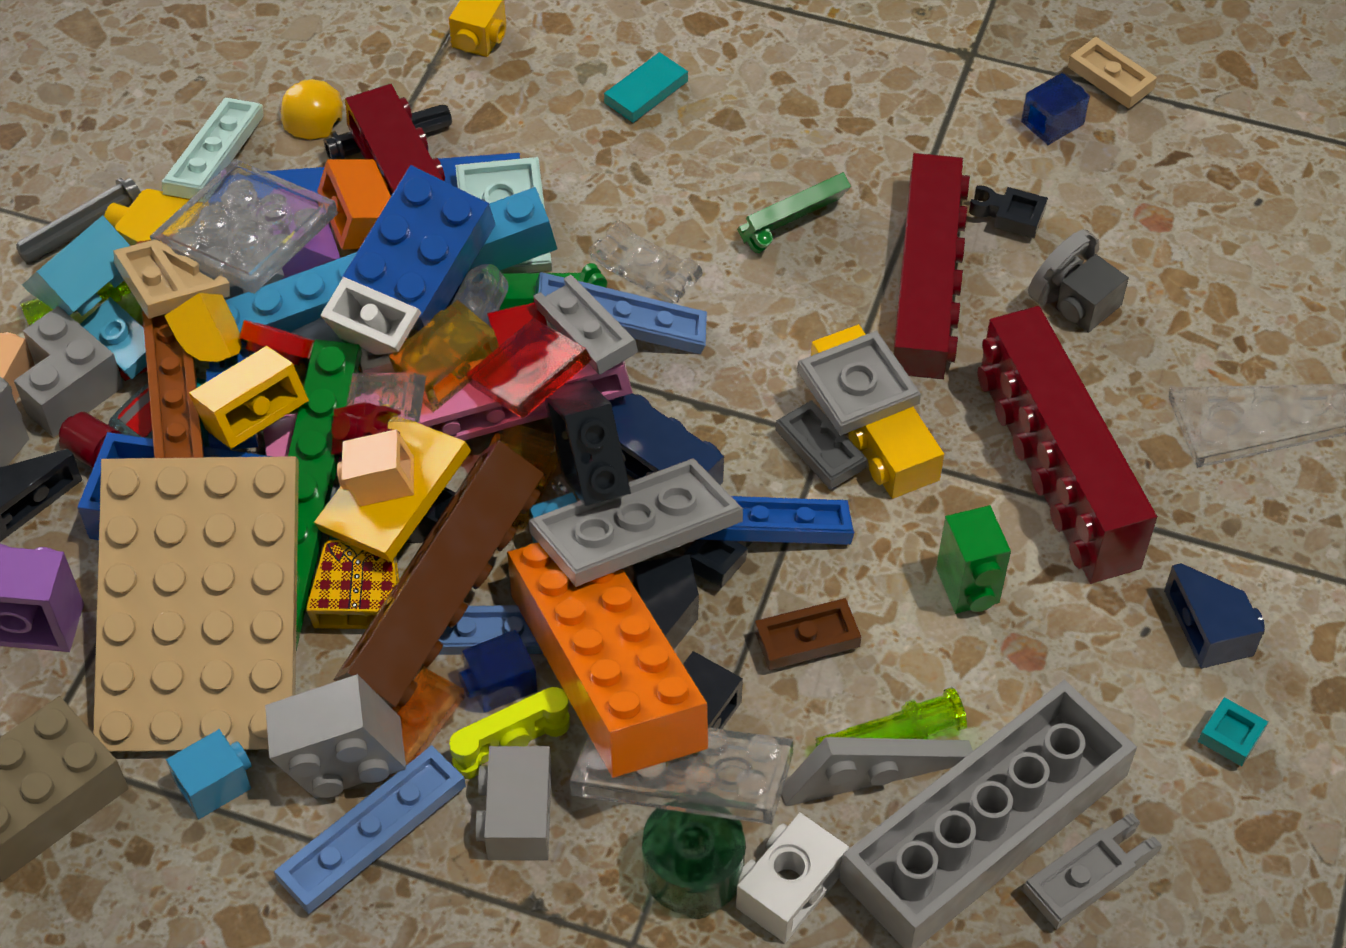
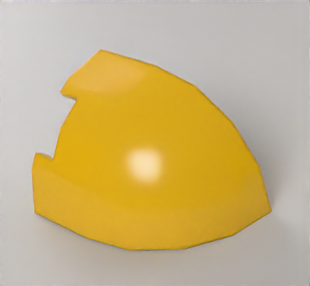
M198 293L165 315L176 340L186 353L198 360L221 362L239 354L242 346L241 338H239L240 332L223 295Z

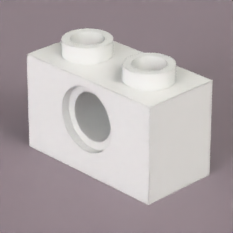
M799 812L788 826L782 823L775 829L766 844V849L768 850L759 861L750 860L739 872L735 880V885L737 886L736 908L783 943H786L840 878L843 853L850 847ZM788 869L797 872L800 877L787 880L778 876L777 873Z

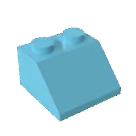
M102 215L37 270L22 286L52 309L59 306L68 315L77 310L83 316L102 300L96 292L109 282L116 288L124 281L114 264L113 250L130 245Z

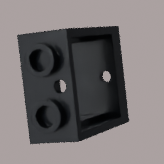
M587 379L543 390L562 478L585 506L631 494L611 403ZM567 430L569 439L561 437L563 431Z

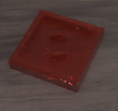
M533 318L465 375L472 387L521 418H525L589 364L592 359L585 347Z

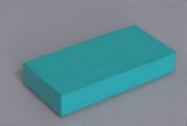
M658 52L604 93V103L634 123L688 82V71Z

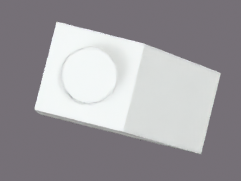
M343 277L320 316L340 339L351 344H359L362 349L380 355L400 350L419 318L421 311L416 307Z

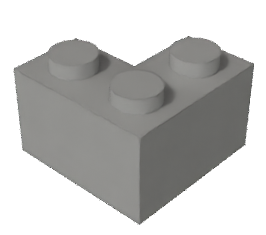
M59 306L23 330L35 366L15 379L14 383L26 414L53 438L59 434L62 423L68 417L79 412H90L124 387L114 353Z

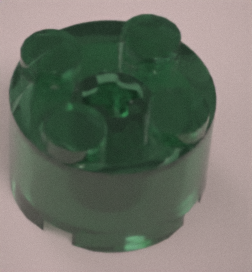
M697 795V799L680 800L679 796L659 805L647 819L642 838L643 880L656 901L667 909L685 914L692 919L705 918L711 912L729 903L737 894V885L745 866L746 841L740 818L726 803L708 795Z

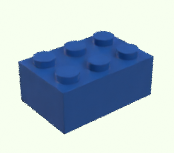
M410 165L341 278H348L418 308L421 314L412 329L429 337L496 225L490 204Z

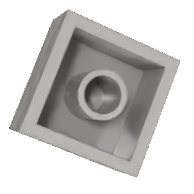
M358 674L265 705L269 759L315 799L337 796L344 789L365 782H380L390 774L406 769L400 716Z

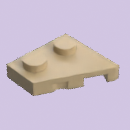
M156 239L113 250L116 268L148 319L168 314L198 293L223 295L224 298L230 296V283L227 278L220 275L213 280L199 272L198 262L187 256L176 254L172 248Z

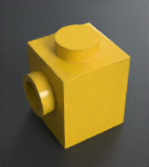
M460 0L449 17L452 48L488 57L495 44L502 42L506 32L504 0Z

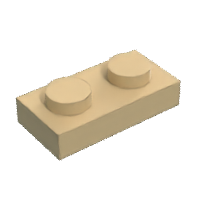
M1094 37L1069 57V69L1128 109L1155 89L1156 76L1097 37Z

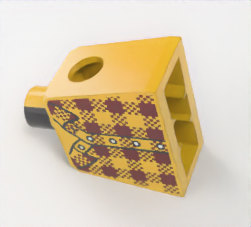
M327 541L322 550L307 604V612L313 627L367 629L399 580L397 557L395 556L392 562L344 541Z

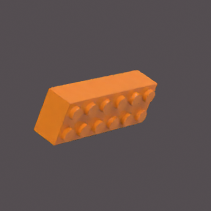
M532 543L526 547L507 552L511 596L519 607L524 620L612 778L708 749L707 702L623 569L575 587L539 543Z

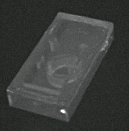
M353 373L348 406L362 402L378 406L383 405L401 411V415L393 416L389 422H420L426 376L417 373Z

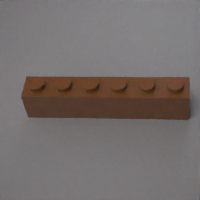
M500 440L485 449L333 680L339 681L358 674L391 708L396 706L403 707L412 697L418 686V683L413 679L423 665L427 668L440 653L443 643L439 641V638L447 626L453 628L466 612L468 604L464 602L465 597L472 587L475 590L478 589L489 576L493 566L488 561L495 550L502 551L515 535L517 529L512 524L520 512L525 514L538 499L540 491L536 489V486L544 473Z

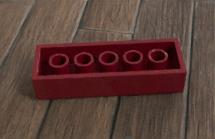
M1040 305L991 318L989 320L987 336L982 341V364L977 369L979 384L984 392L990 393L995 403V412L1002 426L1007 425L1013 437V446L1017 457L1021 461H1026L1031 471L1032 483L1036 493L1039 496L1044 495L1050 507L1051 520L1055 529L1058 532L1063 531L1069 543V551L1074 565L1078 569H1083L1090 584L1142 569L1158 516Z

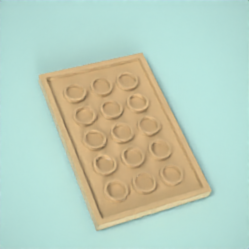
M296 456L101 459L93 734L109 752H178L218 729L221 730L230 745L238 741L244 751L269 750L265 705L294 696L296 690L299 460Z

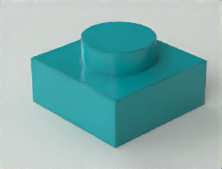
M1224 697L1202 730L1198 742L1242 767L1264 733L1268 721Z

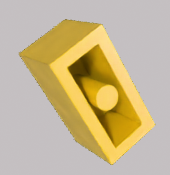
M265 346L189 392L205 429L230 449L309 401L293 363L268 346Z

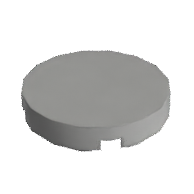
M1082 229L1063 241L1048 256L1034 275L1028 288L1029 296L1039 305L1057 301L1062 280L1080 267L1085 260L1087 261L1098 253L1099 239L1088 230Z

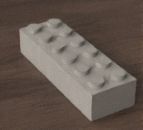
M1064 679L844 852L839 881L903 948H918L1128 775L1137 746Z

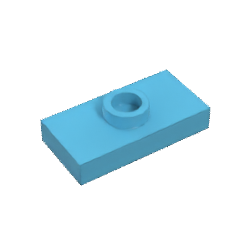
M111 297L80 323L83 328L114 353L117 366L131 379L147 366L144 328Z

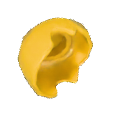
M308 79L295 83L285 92L282 98L281 120L284 129L295 137L310 140L329 136L336 120H342L343 103L340 92L325 81Z

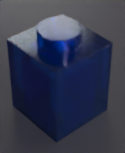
M1062 72L1026 93L1021 122L1047 145H1050L1084 125L1090 95Z
M516 629L462 650L465 670L458 672L461 685L468 699L477 698L484 713L538 692L535 665Z

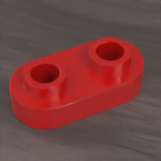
M248 320L243 321L239 338L247 340L246 349L257 352L268 346L295 365H299L301 357L310 359L315 342L314 340Z

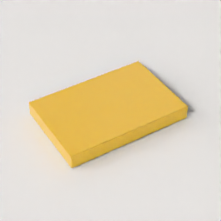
M399 415L393 416L389 420L388 429H397L400 432L401 437L414 456V495L359 506L349 490H344L340 486L314 521L321 532L390 562L395 558L471 452L466 441Z

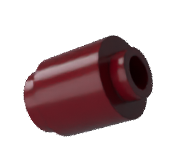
M79 412L68 417L62 423L59 429V446L61 450H70L75 459L93 468L107 432L122 433L87 412Z

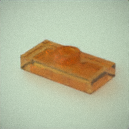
M425 667L414 679L418 686L409 701L401 708L399 706L392 708L401 719L406 765L428 748L465 698L462 687Z

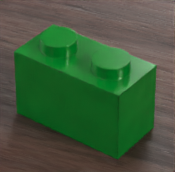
M991 505L945 516L936 570L955 614L970 610L981 612L991 608L994 604L1000 603L1011 550Z

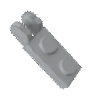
M1130 813L1107 829L1100 828L1024 883L1022 891L1057 930L1133 875L1135 870L1142 867L1160 851L1162 845L1152 836L1142 841L1126 854L1118 844L1133 835L1140 825V821L1133 813Z

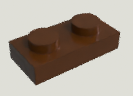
M846 598L755 621L754 631L769 670L858 648L861 644V634Z

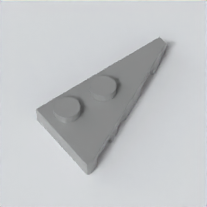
M825 737L780 787L785 805L800 804L952 768L973 752L969 740Z

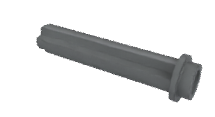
M130 177L125 180L119 178L115 181L116 186L18 241L16 249L27 264L32 263L79 236L102 215L104 216L107 207L111 203H117L126 207L131 206L141 191Z

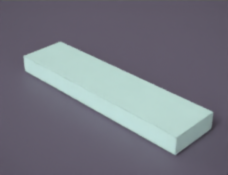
M224 98L162 180L163 194L204 201L262 120L263 105Z

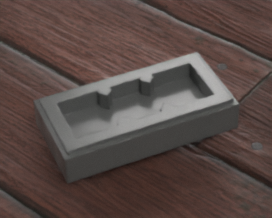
M812 400L776 420L775 430L830 490L866 469L867 458L844 434L841 436L838 434L829 418Z

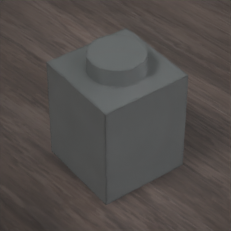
M1095 254L1062 280L1056 309L1067 320L1076 323L1089 333L1122 306L1129 277Z

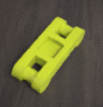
M558 687L544 689L458 730L451 736L449 742L452 765L465 779H472L479 775V766L489 761V746H527L531 740L544 734L552 737L562 736L570 727L569 700L566 693Z

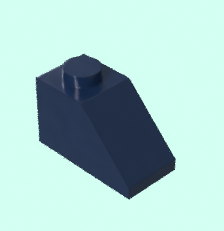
M1182 563L1172 565L1164 592L1200 668L1203 669L1254 656L1262 635H1264L1265 624L1260 611L1252 607L1245 591Z

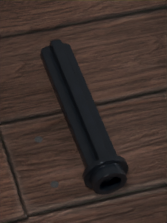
M438 105L412 113V123L415 128L421 127L424 133L450 126L452 124V116L447 105ZM336 131L330 132V137L323 139L329 159H345L347 156L361 152L351 132L338 135Z

